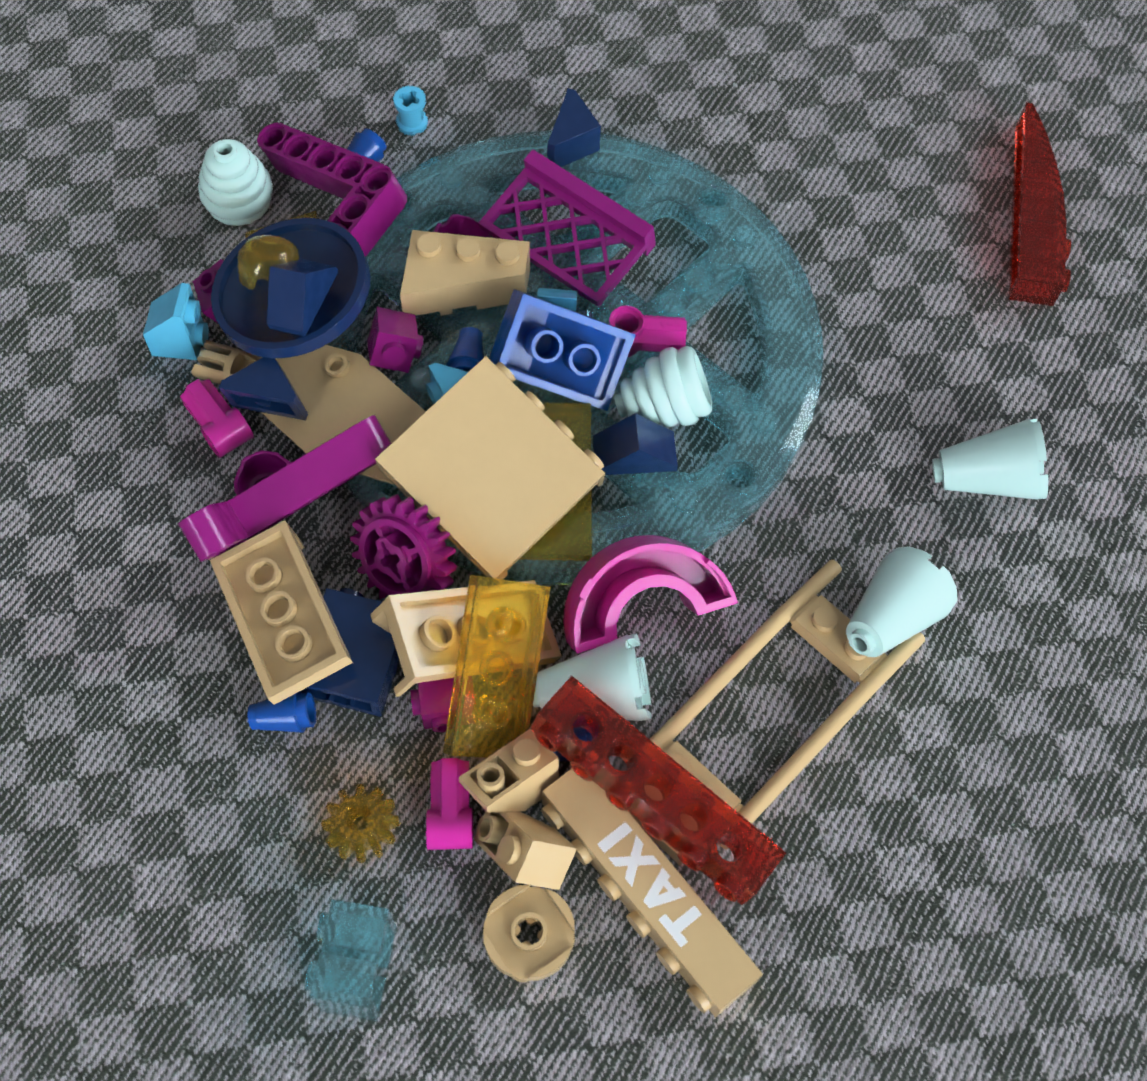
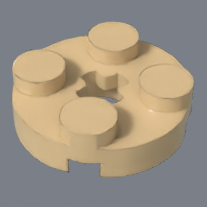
M518 885L504 891L490 905L484 922L483 942L490 961L500 972L518 982L542 980L553 975L567 962L574 946L575 925L573 914L564 899L556 892L547 888L544 890L539 887H530V885ZM526 921L530 926L538 923L541 926V930L537 933L538 942L531 945L529 941L521 943L517 939L521 934L519 925L522 922Z

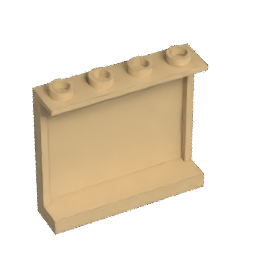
M485 356L375 460L379 470L407 498L413 497L417 508L424 504L428 506L427 517L432 519L439 516L440 523L437 526L441 532H449L450 536L448 539L493 584H499L508 575L507 570L594 486L600 487L603 484L605 472L602 470L604 464L590 449H586L583 452L572 441L574 435L562 421L557 419L553 422L543 412L545 407L535 394L529 390L523 393L513 383L516 379L503 363L498 362L494 364Z

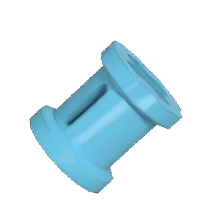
M405 86L398 89L394 94L393 101L394 107L399 112L396 117L399 131L406 135L422 133L428 125V118L423 111L426 104L425 93L415 86Z

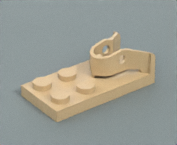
M286 520L210 560L267 699L274 705L353 663L303 555L302 549L305 547Z
M535 580L389 595L371 613L372 622L391 633L403 669L404 677L394 687L396 697L402 696L415 683L551 664L562 657Z

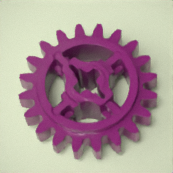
M398 494L388 499L382 497L359 512L361 518L352 524L358 533L351 536L350 541L359 546V550L353 552L352 557L360 559L362 564L357 571L360 574L366 573L369 577L368 588L376 586L380 589L379 599L396 594L444 590L454 583L449 574L457 569V565L449 561L448 557L456 553V549L446 546L445 543L450 533L447 531L440 532L437 526L440 523L439 516L432 519L427 517L428 506L426 504L415 509L413 497H408L401 501Z

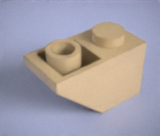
M529 729L461 775L459 783L486 812H525L542 800V791L559 778V757Z
M485 811L478 822L477 832L473 839L514 882L556 890L560 889L577 850L554 827L522 812Z

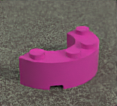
M657 535L629 537L614 542L596 553L579 571L570 587L565 603L563 619L565 639L576 654L617 639V622L622 608L632 596L647 588L665 586L677 590L684 606L698 616L738 604L729 580L720 568L710 559L686 544Z

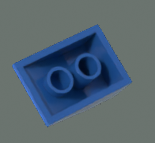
M514 289L489 359L494 364L498 362L503 363L512 372L516 380L608 411L636 335Z

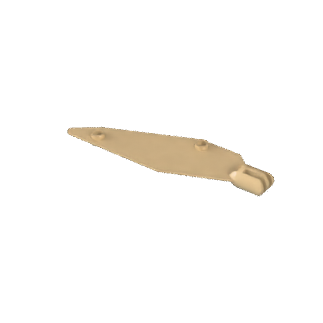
M206 340L204 344L206 350H201L197 357L201 365L194 364L191 373L196 378L202 380L209 379L213 383L220 384L222 380L263 357ZM325 345L303 355L276 358L308 412L306 421L261 413L307 454L372 415L376 416L389 440L393 443L426 411L375 366H370L369 361L361 354ZM377 464L359 474L393 484L379 470Z

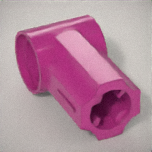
M620 306L610 314L608 324L636 335L628 357L635 355L638 351L661 352L668 347H674L679 350L686 346L687 320L683 317L643 315L640 310L632 306Z
M197 379L186 386V390L180 396L182 403L199 424L203 437L218 458L254 438L250 426L236 407L231 409L209 379Z
M442 758L431 762V809H427L426 814L427 850L473 849V809L470 808V793L459 783V777L470 770L469 761H463L458 758Z

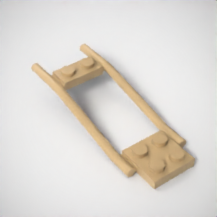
M829 560L782 604L650 739L630 756L634 766L644 772L617 798L648 836L679 866L710 835L714 836L719 846L728 849L875 692L925 642L924 635L919 632L897 645L888 655L883 653L878 657H868L854 651L846 635V627L850 619L822 595L817 596L842 571L837 561ZM790 622L792 624L791 628L854 683L858 681L860 684L743 806L741 799L678 741L674 742L673 739Z

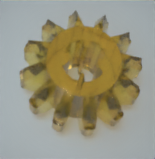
M358 783L355 788V796L349 797L345 789H340L338 794L342 803L327 802L326 810L332 817L321 821L323 830L331 832L325 839L329 848L340 846L338 854L343 860L350 857L355 850L358 863H364L366 851L372 849L377 858L383 856V851L379 843L384 842L393 845L396 838L390 829L400 825L399 817L391 814L395 809L394 801L392 799L382 800L383 793L378 787H375L366 796L364 785ZM363 816L368 826L359 831L354 820Z

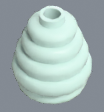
M219 140L206 150L199 174L198 191L200 201L214 219L225 225L232 226L247 225L260 219L269 209L273 191L270 173L266 170L263 163L243 143L237 140Z
M689 346L682 347L679 350L674 347H668L660 352L659 357L647 359L644 368L635 369L632 378L622 380L620 393L614 395L616 407L621 417H629L636 413L657 424L662 423L667 427H674L679 423L684 426H690L697 423L699 417H706L712 412V400L705 373L697 353Z

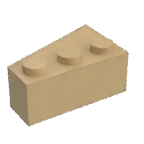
M412 230L400 292L402 312L415 314L416 316L440 312V316L453 314L452 309L476 306L477 310L508 305L514 289L527 293L530 274V242Z

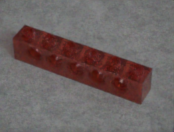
M572 675L538 712L530 729L535 732V736L542 746L552 752L558 751L571 762V768L579 777L586 781H594L606 791V797L615 807L623 811H630L641 821L643 829L651 837L658 841L664 840L678 852V858L683 864L694 871L704 873L714 882L717 892L727 900L737 901L743 906L757 894L787 853ZM581 727L588 730L593 740L583 741L575 735L573 728ZM617 756L623 759L627 765V770L620 771L615 769L610 764L608 757ZM652 785L659 789L663 800L656 801L651 799L646 794L644 786ZM686 814L691 816L698 825V831L687 829L682 824L680 815ZM717 844H723L730 848L734 861L723 859L718 853Z

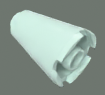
M1027 419L939 450V458L932 459L934 482H942L944 490L1036 500L1045 499L1048 495V474L1043 475L1044 461H1047L1045 441L1041 424L1037 422V419Z
M898 547L886 555L846 627V635L852 649L861 655L878 657L945 618L957 602L956 585L949 571L944 566L938 569L928 561L932 557L930 554L913 547Z
M637 634L625 635L537 672L536 681L530 682V696L534 708L540 707L544 715L633 721L650 720L651 713L646 708H643L645 705H651V696L644 657L636 658L635 647L641 646Z

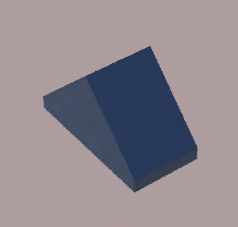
M567 89L547 144V158L560 167L600 151L601 125L574 89Z
M303 259L270 266L267 325L269 329L305 337L339 272L337 267Z
M263 357L222 380L219 385V390L232 407L305 421L307 419V410L276 358Z
M636 413L592 436L593 452L604 464L602 470L605 472V475L671 472L678 469L674 431Z

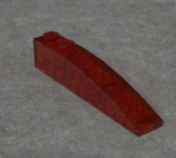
M1026 102L1016 124L1009 300L1054 306L1060 293L1066 292L1069 287L1071 271L1066 269V261L1071 251V239H1066L1067 222L1064 193L1057 162L1047 132L1034 104Z

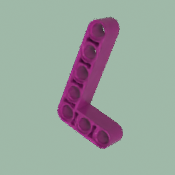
M276 122L265 126L257 136L258 146L277 171L343 199L327 221L333 222L350 232L360 244L365 257L407 203L406 192L387 165L282 123Z
M372 415L232 499L210 504L181 520L178 526L200 562L212 559L262 533L377 464L375 459L392 443L376 416Z

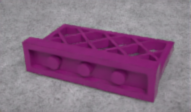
M532 149L523 160L525 168L478 222L479 227L494 238L516 240L513 237L518 236L519 241H524L523 235L545 232L547 246L530 249V262L570 289L577 291L579 295L597 307H600L641 255L647 256L656 246L654 226ZM527 183H530L540 190L541 199L519 202L518 194ZM564 205L569 209L570 218L548 221L547 207ZM542 208L544 222L522 226L521 211ZM515 213L517 227L500 229L493 224L500 215ZM593 224L599 228L600 238L578 241L576 226ZM572 227L573 242L551 245L550 231ZM622 243L632 249L624 259L608 261L606 246ZM602 247L604 262L581 265L579 250ZM575 251L577 266L560 269L554 265V254ZM605 271L606 281L597 292L584 285L583 274ZM578 275L579 281L572 276Z

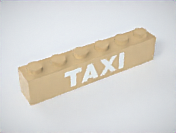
M585 758L542 791L544 807L541 808V812L545 819L556 830L562 827L572 839L570 843L577 848L575 852L577 859L584 866L591 863L601 875L597 881L602 890L612 901H616L619 898L630 911L626 917L631 926L642 938L649 935L659 947V950L656 952L658 959L669 973L674 975L679 972L690 986L686 990L689 998L702 1013L709 1010L716 1018L758 982L763 973Z

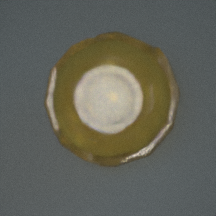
M262 235L248 239L238 251L240 284L253 290L258 279H265L269 282L270 266L300 260L298 249L288 239L280 236Z

